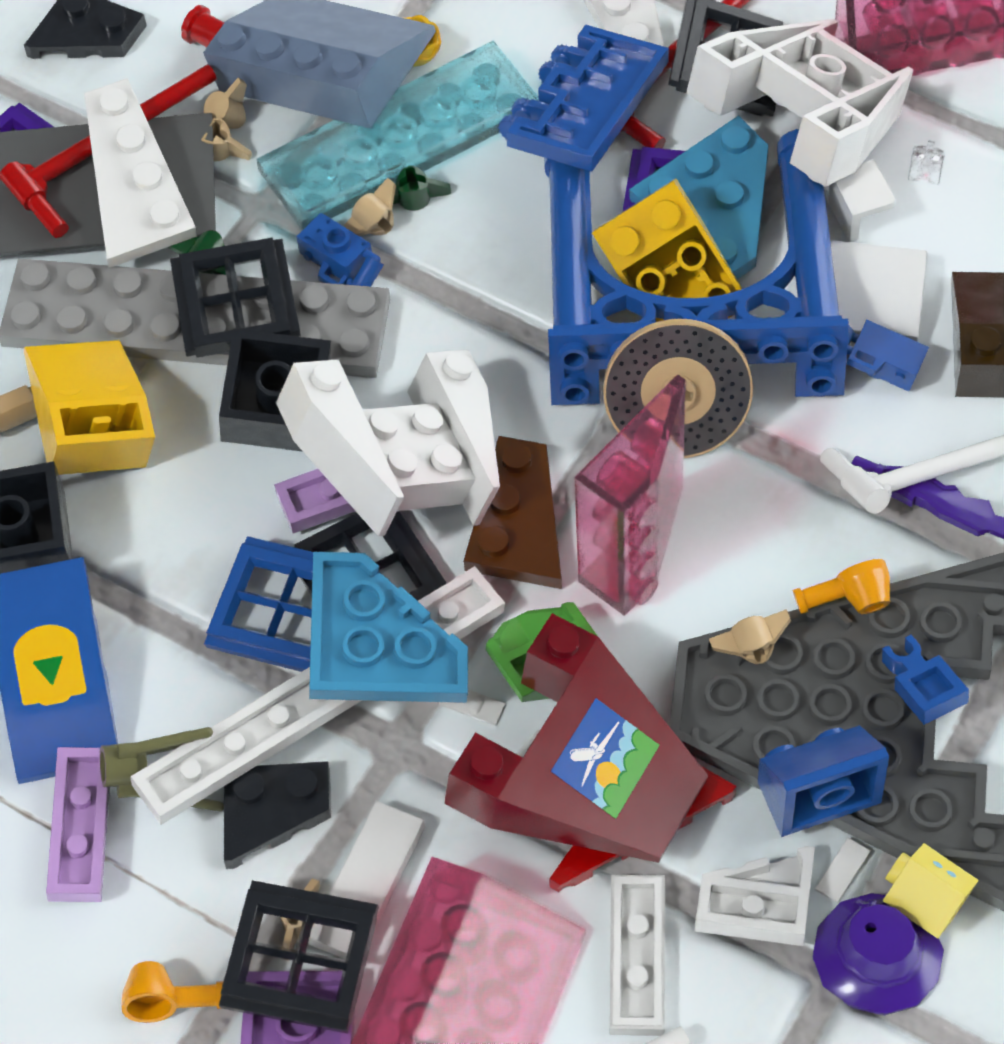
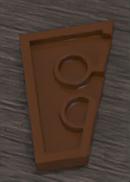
M498 436L495 451L500 488L480 525L473 526L463 561L464 571H468L475 566L483 575L562 589L547 444Z

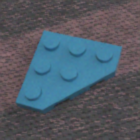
M738 115L629 189L630 201L636 204L676 178L706 225L736 279H739L756 267L768 160V144Z
M313 552L309 699L467 703L468 646L453 633L448 635L430 618L431 613L402 586L397 588L379 572V565L365 553Z

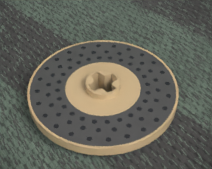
M691 319L658 321L631 334L612 355L603 382L604 404L614 428L628 443L637 449L663 458L680 459L699 456L724 444L743 424L753 397V381L750 366L737 343L722 330L710 324ZM677 381L685 382L687 391H681L679 397H671L670 388H674Z

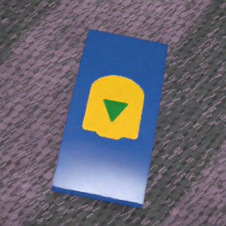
M83 557L0 574V692L18 784L55 777L58 747L100 748L101 745L118 744L108 676L103 662L98 624L93 610L87 567Z

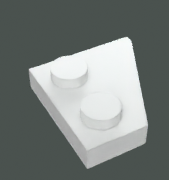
M805 846L798 848L797 856L769 863L767 857L746 862L745 865L737 869L723 868L702 874L695 932L803 946L815 847Z

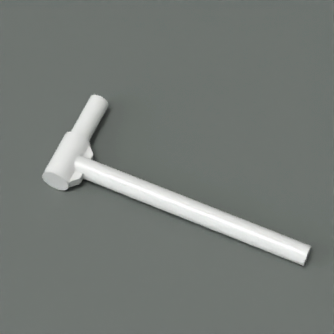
M1004 435L880 475L875 472H866L861 467L854 466L835 448L825 449L820 456V461L841 481V486L869 513L876 514L887 507L893 491L1004 456Z

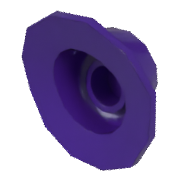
M870 893L840 902L817 927L812 957L825 989L851 1008L885 1016L915 1008L938 983L944 948L939 938L937 939L912 922L895 907H891L883 902L886 895ZM870 928H875V929H876V930H875L874 932H872V933L867 932V930L870 929Z

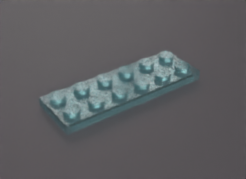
M493 40L399 87L371 129L333 120L257 158L258 171L299 228L303 230L320 213L333 218L353 208L362 196L374 193L387 178L396 183L399 173L409 165L416 166L424 172L498 134L500 131L498 129L500 121L505 115H512L510 111L512 109L511 106L518 98L521 99L523 97L539 101L538 95Z

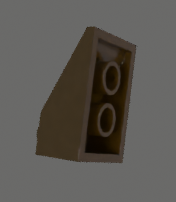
M952 271L951 296L955 397L1004 398V272Z

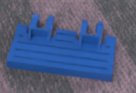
M585 25L577 35L578 47H568L567 44L557 45L550 56L552 61H545L540 67L538 75L542 84L538 88L539 101L523 97L521 99L518 98L511 106L512 109L510 111L512 115H505L500 121L498 129L502 137L507 140V147L592 172L668 64L669 48Z

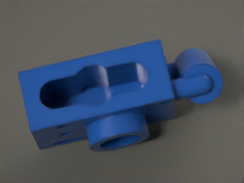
M323 213L314 218L296 236L300 254L303 255L305 260H311L320 266L318 280L322 283L371 287L384 266L380 262L381 258L372 252L371 243ZM333 274L334 276L339 278L340 281L337 282L329 276Z
M866 320L860 335L855 333L849 326L847 346L849 358L846 364L867 373L872 378L884 380L909 392L929 347Z

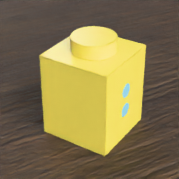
M923 843L912 857L903 852L896 860L885 878L893 885L883 899V902L891 907H895L912 922L938 939L953 921L979 880Z

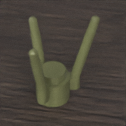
M210 727L135 743L101 745L99 760L103 787H117L118 798H141L132 786L131 776L147 767V755L170 751L185 743L211 737L213 730ZM204 798L191 807L221 812L224 810V803Z

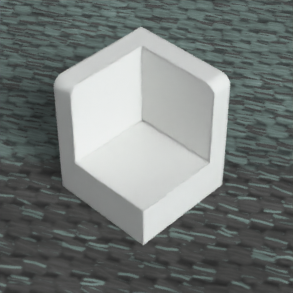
M875 159L863 162L855 173L830 184L828 202L847 240L850 242L859 238L861 218L893 209L895 197Z

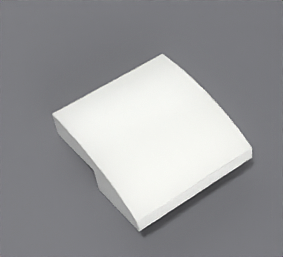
M832 241L831 250L838 308L842 319H848L849 326L859 335L866 320H869L918 341L927 250Z

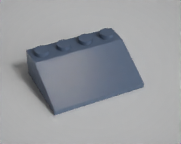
M264 0L226 20L203 54L208 65L211 66L216 74L217 80L215 82L219 91L226 92L235 80L240 78L247 84L244 97L371 129L436 30L434 25L327 0Z

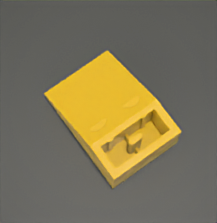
M676 178L592 232V235L621 281L632 288L655 295L675 298L712 297L742 289L706 225ZM656 318V322H658V321H663V320H664V319Z
M120 340L24 347L23 351L46 463L54 461L59 475L146 467L155 440V433L146 394Z

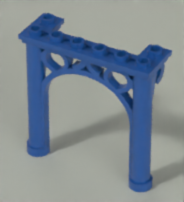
M799 129L784 134L777 144L788 240V251L784 259L772 273L759 282L732 293L712 297L675 298L655 295L632 288L610 275L600 265L593 251L590 171L544 158V169L550 184L553 329H548L551 405L600 404L599 370L607 369L612 355L624 340L637 330L655 323L656 318L664 320L691 319L710 324L722 330L737 343L743 351L748 364L796 363L795 397L844 395L849 322L848 319H842V315H839L824 186L812 181L807 174L790 164ZM794 276L796 279L797 297L784 289ZM591 284L603 295L594 305H592ZM764 304L780 309L786 314L775 318H757L750 315L749 312ZM625 309L643 317L641 320L632 323H613L606 319L608 316ZM735 315V319H728V316Z

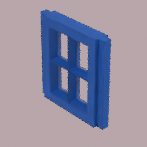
M247 536L245 542L241 544L207 629L204 645L217 651L299 672L309 668L311 643L309 645L277 637L275 634L284 611L311 617V607L288 601L298 577L312 580L313 552ZM254 566L288 575L279 599L245 591ZM241 600L275 608L266 634L231 625Z

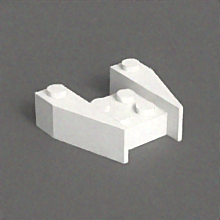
M827 19L730 32L699 45L686 93L702 103L707 110L719 116L766 95L771 97L776 104L784 106L800 116L802 120L790 164L807 174L812 181L826 187L855 173L898 119L913 69L906 67L893 74L836 38L835 33L838 21Z
M469 350L426 353L407 391L413 405L363 410L339 360L293 363L276 402L292 439L377 536H385L397 511L463 504L472 525H480L500 488L488 387Z

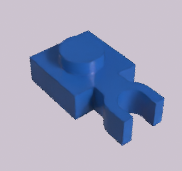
M912 634L905 637V652L908 654L907 656L896 655L889 645L882 648V662L893 674L897 675L895 676V691L923 725L969 703V689L940 655L926 661L921 656L920 644Z

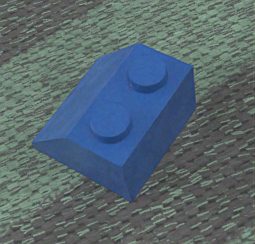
M860 725L847 730L833 728L821 733L812 742L797 747L782 745L768 752L764 758L759 759L758 784L781 837L880 804L882 802L889 755L886 748Z

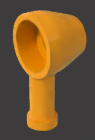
M873 559L855 564L843 570L834 579L802 590L797 588L792 591L800 614L808 612L810 608L843 597L847 598L859 614H869L881 610L890 604V575L885 560Z
M154 961L140 962L131 968L121 998L122 1013L130 1020L152 1023L169 1018L175 1013L177 1008L216 1006L217 1009H222L219 1007L224 981H216V984L173 986L162 964Z

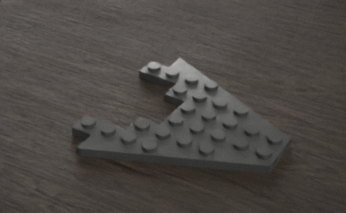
M1004 552L890 583V604L873 613L859 614L846 597L810 608L808 612L800 614L799 609L789 611L788 614L791 622L774 644L769 660L763 664H754L740 656L713 651L709 638L728 632L732 627L678 643L670 728L692 756L760 789L758 784L759 759L764 758L771 750L782 745L797 747L812 742L821 733L833 728L847 730L860 725L886 748L889 755L882 802L826 823L896 858H899L903 852L912 857L925 843L979 880L970 895L1004 912V815L985 813L987 765L934 760L936 719L923 725L895 691V676L897 675L893 674L882 662V648L888 645L896 655L907 656L908 654L905 652V637L912 634L920 644L921 656L926 661L940 655L958 677L989 680L992 668L993 635H1004Z

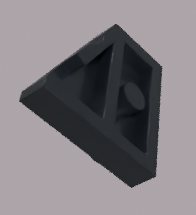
M57 0L26 41L24 48L27 57L32 59H41L42 51H66L68 58H86L91 55H99L103 58L125 57L147 24L144 14L108 0Z
M328 761L260 765L224 786V863L226 869H235L243 864L242 858L267 845H270L273 849L290 840L297 831L302 829L309 830L331 818V782Z

